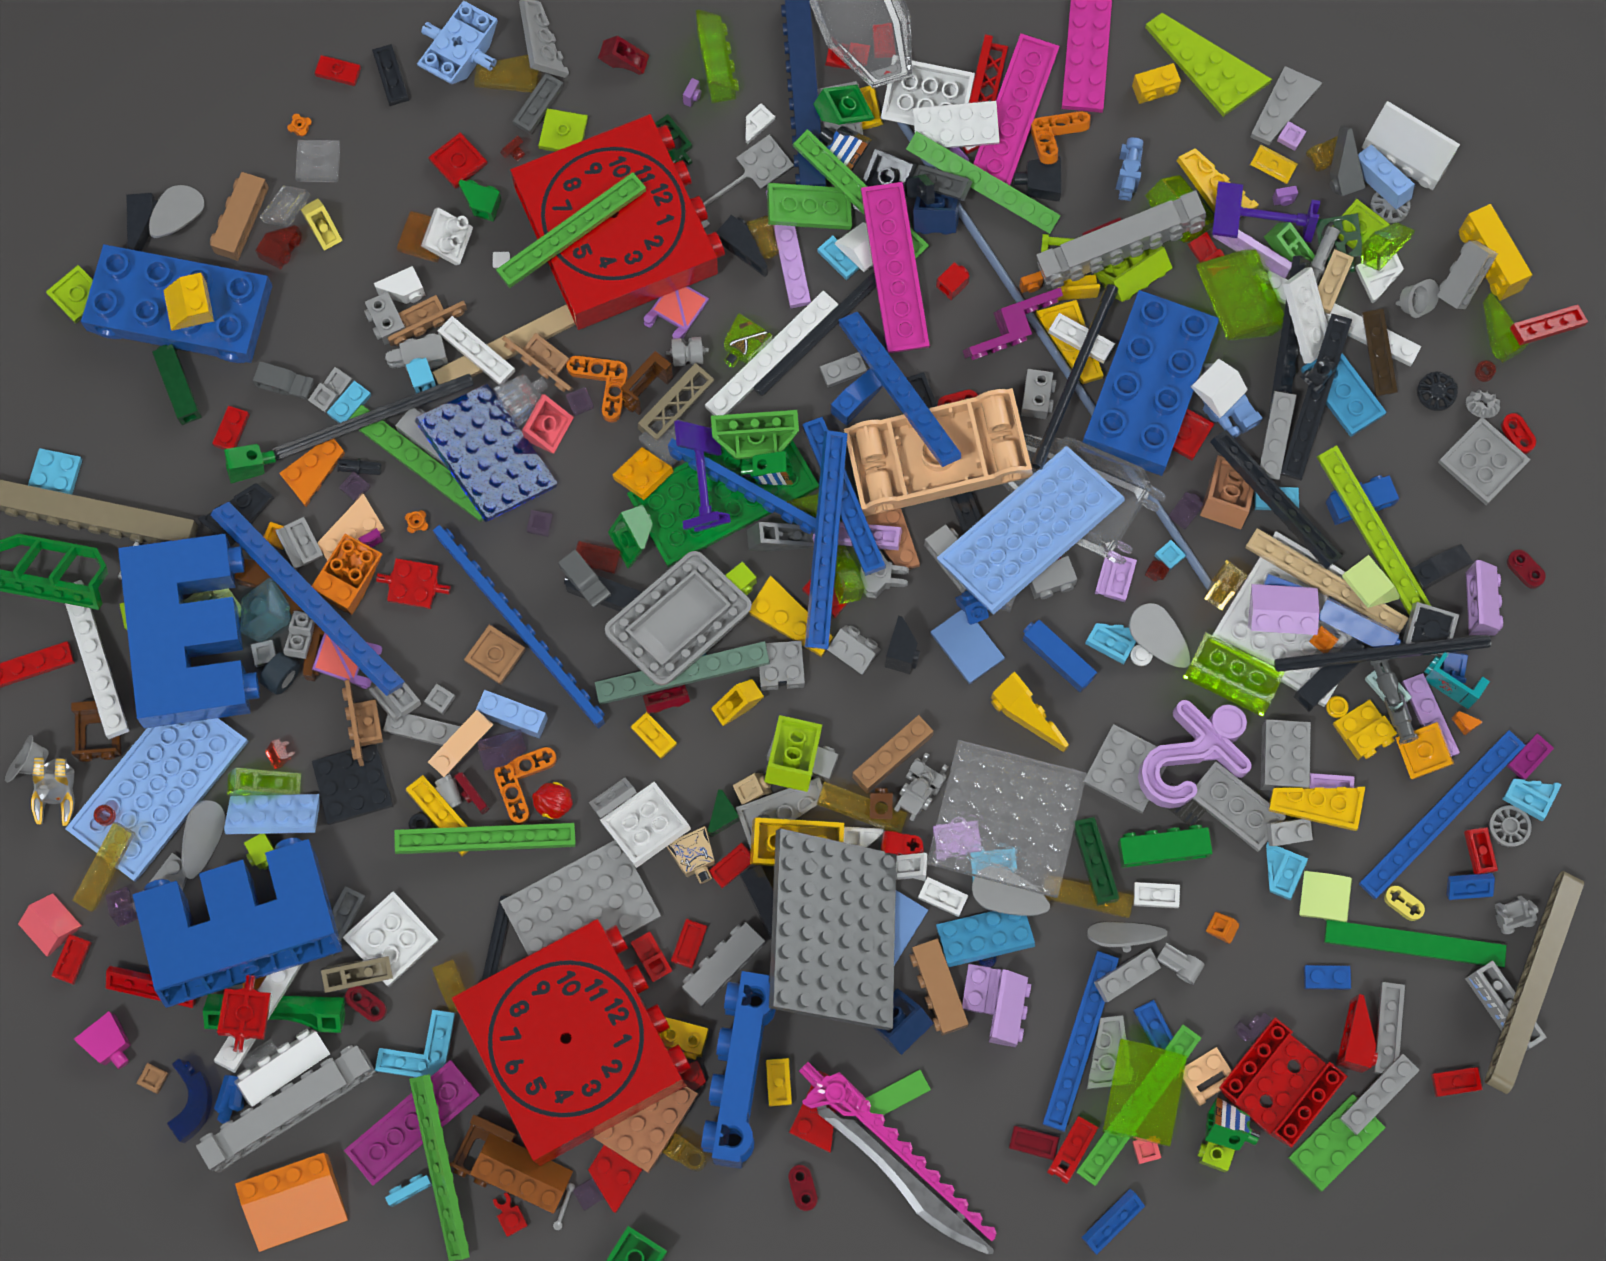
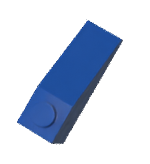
M871 368L849 385L831 404V414L846 426L883 388V385Z

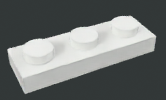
M1059 313L1048 333L1080 350L1089 329ZM1098 335L1089 356L1104 364L1115 343Z

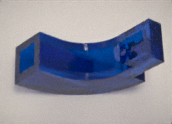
M179 1058L172 1065L187 1086L188 1101L183 1111L167 1122V1125L179 1142L185 1144L205 1125L211 1111L212 1091L206 1075L200 1071L194 1075L193 1073L196 1070L189 1061L185 1062Z

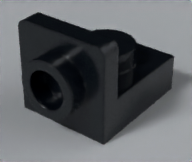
M925 174L905 179L906 196L908 198L919 197L927 205L935 203L934 183Z

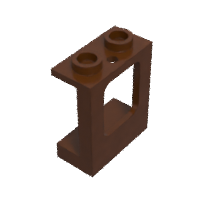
M656 351L621 387L623 405L632 413L635 411L638 415L641 414L638 397L656 377L660 378L667 385L673 380L671 363ZM645 374V376L640 380V382L630 391V389Z
M95 701L71 703V711L75 714V751H72V755L82 762L92 761V758L101 757L102 760L115 759V756H121V735L112 738V748L86 750V726L88 724L102 723Z
M473 1115L470 1121L471 1126L453 1163L450 1162V1166L454 1168L453 1173L463 1178L468 1174L475 1178L474 1183L486 1188L487 1184H491L471 1175V1171L464 1167L465 1159L476 1139L486 1141L489 1133H492L514 1143L517 1135Z

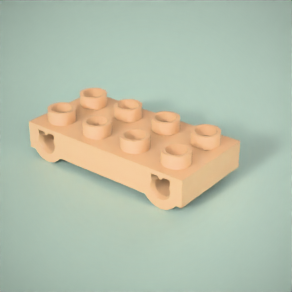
M1013 388L991 390L974 398L928 408L961 452V459L944 467H941L904 414L883 420L863 421L845 428L844 432L848 433L847 445L864 516L1031 477L1033 475Z

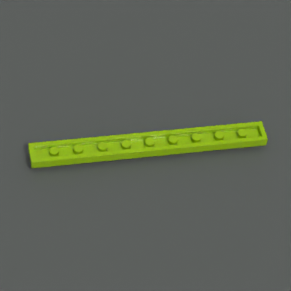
M1336 445L1317 456L1318 461L1385 575L1397 589L1400 595L1399 599L1409 616L1412 605L1416 602L1431 606L1338 446Z

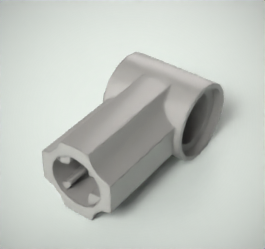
M1168 943L1165 944L1157 958L1158 962L1176 972L1180 979L1194 985L1205 966L1196 957L1185 955Z

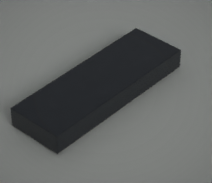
M392 44L372 49L389 106L409 101Z

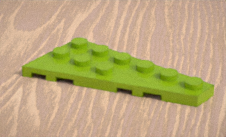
M1164 13L1156 16L1145 26L1149 33L1223 117L1272 81L1268 76Z

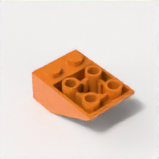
M344 534L312 587L326 602L353 615L365 595L383 554Z

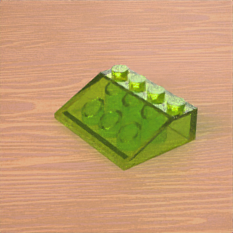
M1256 249L1241 250L1196 265L1227 340L1272 336L1282 329L1284 312Z
M1120 1039L1102 1132L1170 1147L1187 1056L1144 1043Z

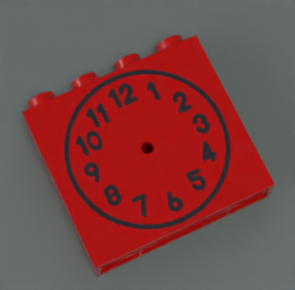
M651 114L510 169L514 189L537 240L632 172L646 187V192L548 261V265L578 330L718 274L717 258L725 255L718 234L712 232L707 235L701 222L708 220L707 211L700 196L690 199L684 187L692 183L684 161L681 160L673 163L668 151L675 149V144L667 125L657 128Z
M598 919L452 997L532 1160L539 1166L687 1086L681 1075L691 1069L685 1054L679 1044L667 1049L660 1033L670 1029L665 1016L658 1004L646 1009L639 995L641 992L649 989L645 978L637 964L625 969L618 955L629 949L616 925L605 930Z

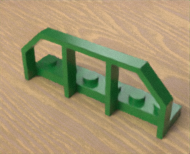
M16 534L0 540V552L20 545L30 547L13 572L0 569V591L97 610L103 605L99 586L107 577L108 570L97 548L23 534ZM42 549L66 553L49 578L24 574ZM77 555L94 558L100 567L88 586L59 581Z

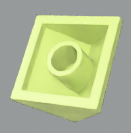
M1369 555L1342 575L1343 579L1367 608L1400 598L1393 583Z

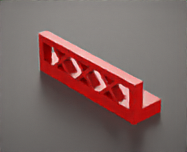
M985 34L969 103L988 102L989 100L996 101L1008 46L992 43L993 36ZM991 49L1001 51L1002 57L994 61L990 56ZM994 67L998 74L989 79L985 72ZM989 85L993 93L985 97L981 89Z

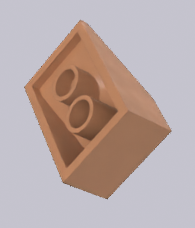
M1217 456L1200 516L1241 529L1249 514L1254 490L1222 456Z

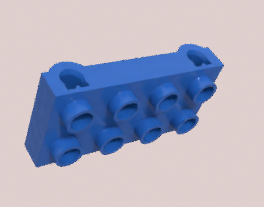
M103 244L81 323L86 331L110 339L124 338L160 346L172 344L175 349L216 356L229 362L251 363L272 284L266 275ZM202 273L207 282L214 321L172 331L163 290L179 277Z
M1139 290L1081 447L1162 476L1194 391L1191 386L1198 380L1220 318Z
M742 971L740 983L728 981L724 1002L725 1015L735 1017L733 1029L720 1028L716 1052L718 1060L727 1061L725 1075L713 1073L709 1094L710 1106L720 1107L718 1122L705 1120L701 1143L703 1152L712 1153L714 1165L742 1169V1163L752 1155L754 1150V1138L749 1125L759 1056L764 1026L773 1020L776 1009L769 1008V975ZM751 998L753 1000H761L762 1004L759 1006H751ZM729 1135L740 1136L741 1142L737 1146H728Z

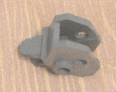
M881 553L886 569L865 576L861 567L859 587L867 598H877L885 589H890V586L906 587L908 585L907 580L891 578V573L907 574L909 568L892 565V562H887Z
M925 771L918 779L914 778L910 785L906 783L899 793L902 797L894 810L899 812L901 808L912 814L909 819L913 822L923 809L926 811L933 800L930 798L934 790L930 787L934 779L932 773Z

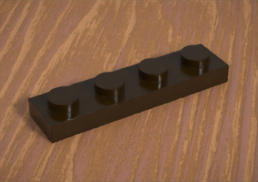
M1384 308L1362 312L1375 395L1377 397L1398 393Z

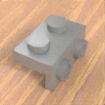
M847 625L839 630L827 649L862 675L866 672L875 656L881 651L874 640L864 638L860 635V631L857 628Z

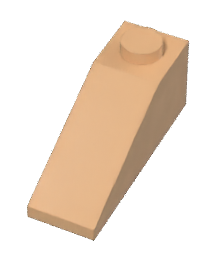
M476 710L428 763L445 777L493 724Z

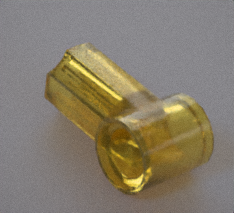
M768 215L747 221L748 228L763 258L770 259L779 254L772 234V225H768Z

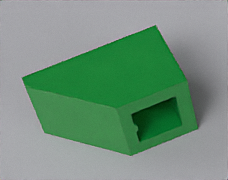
M460 179L459 186L473 215L494 222L502 201L500 191L492 186L484 187L478 185L475 181Z

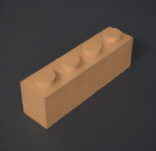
M241 172L240 177L236 178L233 185L234 191L226 201V210L219 217L217 231L212 234L210 239V245L215 254L236 261L240 258L269 189L265 179Z
M918 715L853 772L852 778L868 794L931 739L934 731Z
M938 939L912 947V954L909 955L913 968H918L920 975L917 976L920 988H925L927 997H924L928 1010L932 1009L935 1015L932 1022L936 1032L940 1031L943 1036L968 1027L966 1015Z

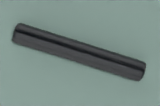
M506 895L501 896L499 900L482 981L496 974L509 920L500 901L509 897Z

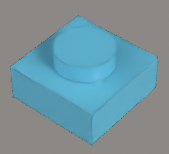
M1170 540L1154 556L1170 571L1186 555Z

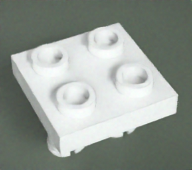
M436 208L432 214L421 246L454 265H459L473 227L468 224L466 217L459 216L456 218L446 211Z

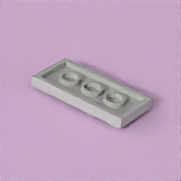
M1217 761L1196 785L1197 793L1192 799L1257 852L1268 840L1267 823L1284 821L1286 818L1283 814L1268 811L1270 803Z

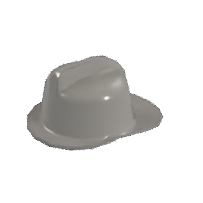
M1426 279L1415 285L1406 286L1400 294V299L1396 301V305H1399L1402 311L1410 314L1413 318H1419L1432 311L1437 305L1439 299L1437 296L1439 293L1438 284L1432 279Z
M32 735L28 736L21 751L11 763L5 776L7 783L13 780L18 773L32 774L35 757H44L46 761L49 754L48 750L33 742Z

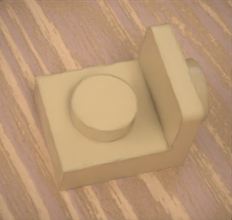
M754 773L733 785L742 805L750 803L762 795L772 793L771 784L764 782L765 775L763 773Z

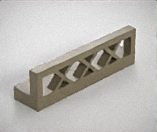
M695 363L640 420L637 429L643 434L648 433L655 441H658L674 424V421L678 420L714 382V379ZM700 375L707 380L703 386H693V382ZM685 391H691V399L689 401L679 402V397ZM670 406H677L675 416L665 417L664 413ZM656 421H662L663 428L657 434L650 429Z

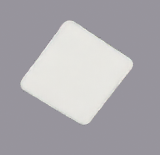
M493 252L494 268H499L510 260L509 252Z

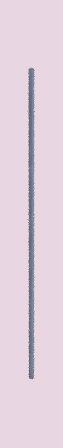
M897 122L910 142L914 136L913 131L908 124ZM921 159L925 166L937 169L935 166ZM959 203L960 219L1016 303L1024 301V298ZM1034 313L1026 314L1027 320L1068 379L1071 372L1070 367ZM1078 381L1075 392L1092 416L1095 405ZM1122 462L1138 487L1148 491L1145 495L1146 499L1180 550L1186 555L1185 558L1209 594L1213 595L1218 591L1137 468Z

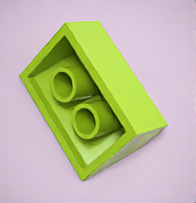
M1161 246L1153 250L1151 248L1144 250L1137 257L1129 256L1124 258L1117 265L1109 264L1104 266L1103 270L1094 273V275H1096L1104 287L1107 284L1115 285L1118 288L1115 298L1123 302L1130 299L1139 290L1148 287L1157 278L1163 277L1166 272L1172 269V265L1165 248Z

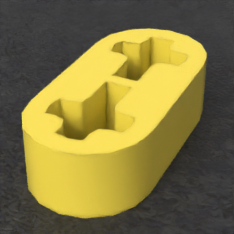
M1392 886L1384 894V900L1387 905L1406 919L1416 921L1423 916L1425 912L1424 905L1402 887ZM1390 892H1398V898L1402 900L1403 903L1399 900L1392 901V895L1390 894ZM1405 904H1407L1410 907H1413L1414 905L1417 906L1418 908L1416 911L1419 914L1415 913L1414 915H1411V909L1407 907Z

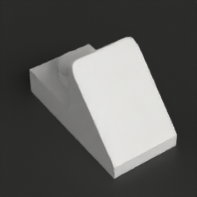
M927 853L896 856V880L914 878L926 881Z

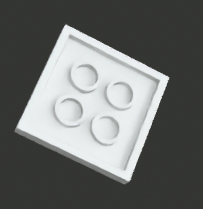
M655 782L600 819L602 825L636 868L691 829L686 820Z
M394 891L343 937L363 960L389 956L393 979L383 981L388 987L439 941Z

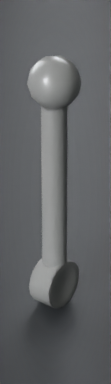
M573 1183L567 1184V1193L558 1220L553 1224L555 1230H561L563 1227L562 1219L571 1192L575 1190Z

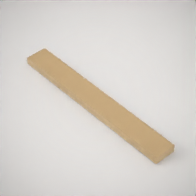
M564 305L504 336L523 349L535 333L547 340L574 326L575 323L567 305ZM504 336L487 344L504 360L519 354L518 351L512 353L504 346L506 343L502 340ZM463 356L432 373L440 385L466 374H470L473 377L483 371L467 357Z
M1258 528L1245 547L1308 586L1318 588V592L1398 633L1401 632L1408 620V617L1386 604L1367 608L1344 579Z

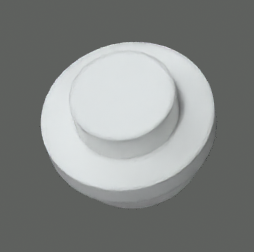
M1136 645L1130 653L1132 662L1138 666H1146L1151 662L1153 656L1140 645Z

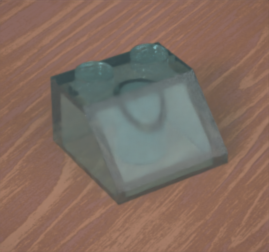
M268 578L241 599L240 632L258 642H263L290 622V605L272 578Z

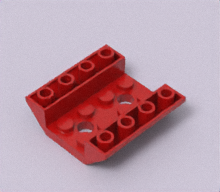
M1275 1017L1219 1086V1089L1236 1108L1247 1113L1250 1119L1266 1133L1292 1148L1348 1076L1331 1062L1325 1063L1294 1038L1291 1035L1293 1031ZM1293 1060L1299 1064V1071L1297 1073H1292L1288 1070L1287 1065L1289 1061ZM1266 1095L1270 1097L1272 1101L1270 1108H1264L1260 1105L1261 1096Z

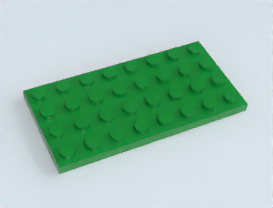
M793 440L784 449L793 463L792 485H758L754 477L744 478L789 504L819 489V484ZM722 446L721 455L719 456L704 453L705 457L741 477L742 465L753 464V458L735 459ZM687 462L674 468L673 473L645 500L631 491L627 493L634 508L643 505L646 512L650 514L653 524L649 535L668 568L676 564L689 552H699L772 513L766 511L762 504L756 501L755 503L750 502L739 491L733 492L729 490L723 482L711 480L706 473L708 499L712 512L718 511L730 514L731 522L700 532H694V528L683 530V521L698 517L699 507L701 506L697 471L689 467Z

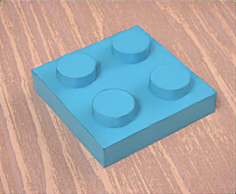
M39 448L28 486L72 495L83 459L79 456Z

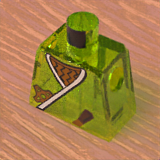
M739 313L724 341V349L729 352L724 362L732 368L735 367L739 360L748 364L772 340V334Z

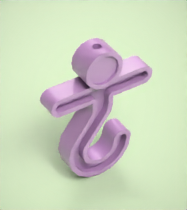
M1180 701L1173 710V717L1195 738L1194 741L1160 745L1150 751L1140 765L1138 780L1140 789L1151 802L1165 808H1176L1183 806L1193 799L1197 793V786L1191 781H1185L1178 786L1165 784L1160 778V768L1163 766L1195 764L1202 761L1217 760L1237 778L1244 777L1251 769V762L1233 744L1246 729L1247 721L1244 713L1236 706L1223 705L1216 709L1208 720L1190 701Z

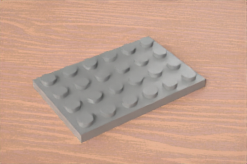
M615 840L500 901L528 956L596 919L600 921L605 930L616 925L622 937H625L661 917L635 866Z

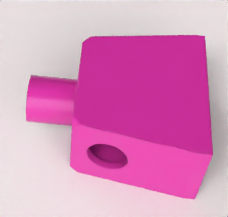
M110 1011L74 1038L82 1048L102 1065H107L112 1061L117 1069H121L129 1063L128 1058L123 1052L131 1044L118 1018Z

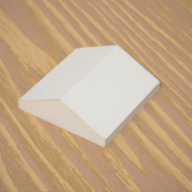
M863 222L837 240L835 245L865 272L873 264L866 223Z
M1220 359L1216 360L1191 386L1219 418L1247 391L1239 372Z

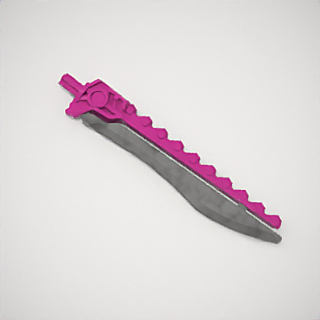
M809 1062L799 1070L804 1078L814 1087L802 1103L809 1108L817 1107L819 1116L828 1121L870 1157L895 1184L916 1214L957 1242L980 1252L993 1254V1248L965 1224L963 1220L966 1218L991 1241L995 1239L997 1234L995 1228L982 1226L981 1222L983 1219L981 1214L967 1211L969 1206L967 1200L953 1196L955 1191L953 1185L939 1182L941 1177L939 1171L925 1168L927 1163L925 1157L911 1154L913 1147L910 1142L897 1140L899 1133L896 1128L883 1126L885 1121L883 1114L871 1113L869 1100H865L866 1098L840 1072L823 1077ZM826 1105H829L841 1116L856 1117L958 1212L956 1214L952 1212L854 1120L841 1119L827 1108Z

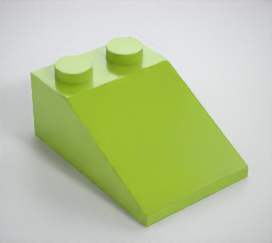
M779 715L764 782L808 792L822 725Z

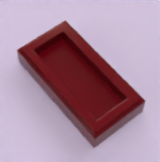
M1014 1126L1008 1149L1053 1161L1059 1137Z

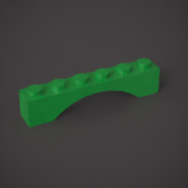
M208 994L203 1008L205 1029H218L224 994ZM283 996L268 1020H288L309 1026L317 1032L341 1033L345 1019L344 998Z

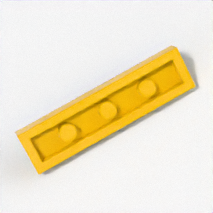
M424 775L406 788V792L437 828L467 827ZM461 851L459 854L464 856L469 851Z

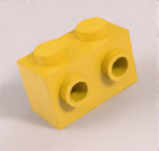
M1174 63L1136 74L1132 88L1138 103L1141 104L1177 93L1181 80Z
M665 1017L670 1029L660 1033L667 1049L679 1044L686 1058L696 1060L697 1056L702 1058L709 1033L708 1028Z

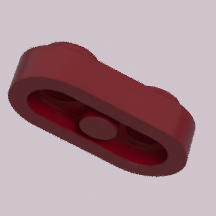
M1515 550L1508 556L1507 566L1525 586L1535 589L1544 583L1546 578L1544 570L1527 552ZM1516 558H1522L1523 563H1519ZM1532 573H1536L1538 579L1533 578Z
M355 986L347 990L345 994L347 1004L371 1022H379L385 1018L387 1014L386 1005L364 987ZM361 994V1000L356 1002L354 1000L355 995ZM375 1007L379 1008L377 1015L372 1014V1009Z
M796 1165L790 1170L788 1175L794 1202L801 1211H810L817 1204V1194L811 1172L804 1165ZM798 1172L804 1174L802 1181H798L795 1178ZM803 1195L810 1196L811 1200L809 1203L805 1204L802 1202L801 1198Z

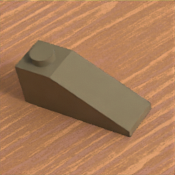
M389 956L321 968L325 993L393 979Z

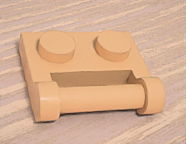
M1217 1047L1178 1070V1074L1199 1106L1205 1104L1208 1098L1221 1091L1219 1086L1231 1073V1069ZM1221 1071L1225 1075V1078L1202 1092L1198 1090V1085Z

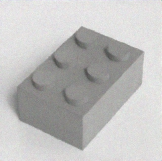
M1266 719L1262 725L1260 790L1309 788L1311 722Z

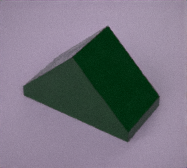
M718 789L708 828V836L714 837L739 821L737 812L724 791Z

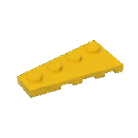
M1195 148L1179 156L1177 162L1212 211L1215 212L1218 181L1231 183L1229 182L1230 178L1225 174H1220L1215 169V165ZM1243 191L1241 206L1243 208L1257 209L1259 204L1246 197Z
M1077 300L1036 311V316L1047 332L1059 313L1086 327ZM1049 334L1071 368H1073L1080 350ZM1090 356L1079 379L1082 384L1103 379L1104 376L1099 361Z
M770 575L752 603L751 611L748 614L793 641H801L802 646L805 647L808 612ZM831 634L829 635V645L833 640ZM807 648L820 657L826 651L823 649Z
M1365 787L1273 788L1268 811L1357 831Z

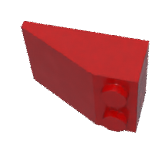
M1359 994L1350 1000L1336 1066L1363 1073L1372 1066H1375L1378 1053L1375 1052L1376 1043L1364 995Z

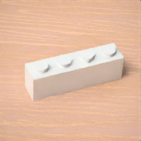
M308 1029L303 1030L296 1035L297 1039L290 1044L286 1042L276 1049V1054L271 1057L267 1055L257 1062L258 1066L252 1070L247 1068L237 1075L238 1079L234 1082L249 1105L253 1107L330 1055L316 1031L312 1029L310 1031Z

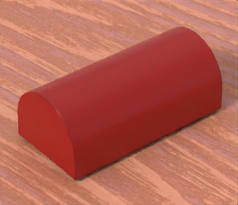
M1488 827L1465 831L1464 835L1474 874H1487L1498 871Z

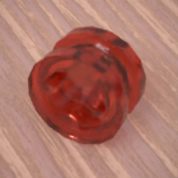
M1486 360L1481 361L1475 369L1476 378L1482 382L1490 381L1496 373L1495 365ZM1483 367H1486V370L1489 371L1488 375L1481 371Z
M100 805L94 811V820L102 826H109L116 819L115 811L108 805ZM104 810L110 814V817H107L108 819L105 821L100 817V814L103 815L102 811Z

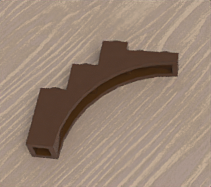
M244 559L245 572L235 573L234 578L239 585L257 589L271 596L282 604L292 616L294 611L304 612L255 560ZM316 623L306 659H304L303 676L308 681H315L316 675H320V672L312 670L324 635V631Z

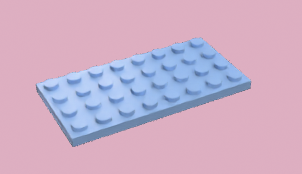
M1065 446L1043 466L1042 470L1036 471L941 553L937 560L994 615L1122 504L1125 499L1122 494L1068 446Z
M219 718L147 728L65 829L133 881L137 882L185 822L193 806L201 802L249 741Z

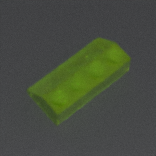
M696 10L697 32L711 103L736 99V91H739L737 78L733 79L732 75L735 72L734 61L729 60L728 54H732L730 42L725 40V36H728L726 23L722 24L721 16Z
M1205 633L1183 678L1263 717L1271 704L1285 671L1277 672L1274 665Z

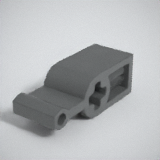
M259 362L253 382L257 388L287 396L293 395L307 400L314 379L298 375L282 367Z
M576 550L558 562L562 572L593 608L611 596V593Z

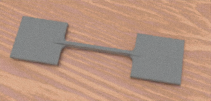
M769 134L736 157L745 169L744 174L703 202L706 207L746 178L753 179L757 186L762 189L768 183H771L791 169L794 164ZM707 220L701 222L704 229L710 225Z

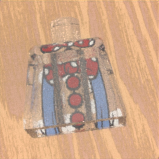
M521 375L493 389L498 400L519 427L530 417L541 397L539 393L546 390L548 385L542 377L531 383L526 375Z

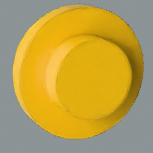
M1334 696L1328 700L1326 710L1330 716L1341 718L1348 712V703L1343 697Z

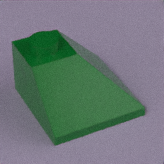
M857 84L823 88L813 104L822 121L837 125L874 119Z
M643 505L621 512L608 531L627 569L632 567L645 548L653 524L650 514L646 512Z

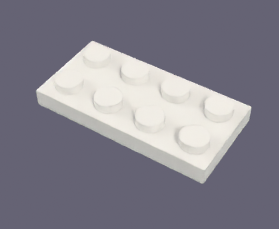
M996 101L913 108L915 132L923 134L946 149L999 144Z
M1309 267L1304 268L1283 284L1289 313L1294 325V332L1297 336L1300 354L1304 363H1312L1317 359L1328 326L1313 268Z

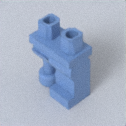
M1128 138L1126 145L1122 144L1119 159L1124 161L1116 183V190H1120L1118 198L1120 200L1131 201L1132 193H1136L1141 177V172L1139 171L1144 143L1139 138Z
M1245 394L1221 418L1203 401L1205 404L1203 407L1205 414L1209 416L1212 422H1218L1233 438L1258 426L1263 419L1259 412L1254 410ZM1229 416L1233 418L1237 426H1232L1228 418Z

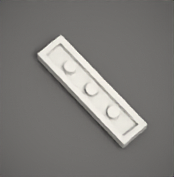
M453 316L438 330V334H441L446 341L500 386L515 372L514 367Z

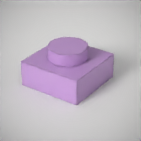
M1288 121L1277 141L1295 151L1305 136L1306 131Z

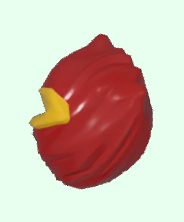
M558 782L545 783L532 795L536 811L542 817L559 819L569 812L573 805L570 790Z

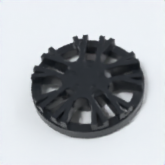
M1438 371L1426 374L1419 382L1417 396L1426 408L1433 411H1443L1451 407L1455 402L1458 386L1450 375L1448 376ZM1440 377L1446 381L1444 383L1440 382ZM1429 379L1431 385L1426 384L1424 381ZM1447 390H1453V395L1449 394ZM1428 394L1430 398L1425 401L1422 395ZM1432 399L1436 400L1434 406L1430 405ZM1442 400L1445 406L1439 407L1438 401Z

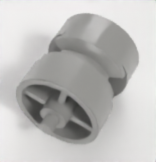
M701 337L689 338L688 342H685L683 338L671 339L672 348L670 351H666V355L673 357L674 366L686 365L687 361L692 365L695 363L698 365L703 364V355H705V352H709V348L702 346Z

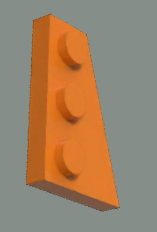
M332 439L316 445L279 474L304 506L307 507L314 493L318 492L322 482L328 474H331L338 464V459L342 458L345 452L336 440Z

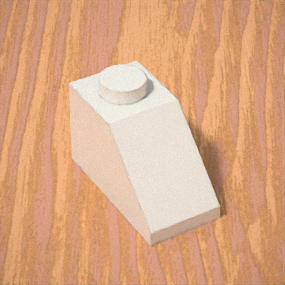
M413 266L374 283L378 295L388 292L391 299L405 304L417 302L425 296L424 289Z

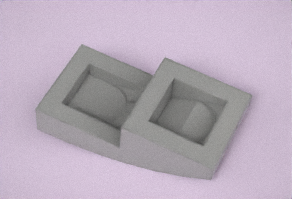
M334 367L324 383H319L308 401L322 411L327 412L354 379L337 367Z

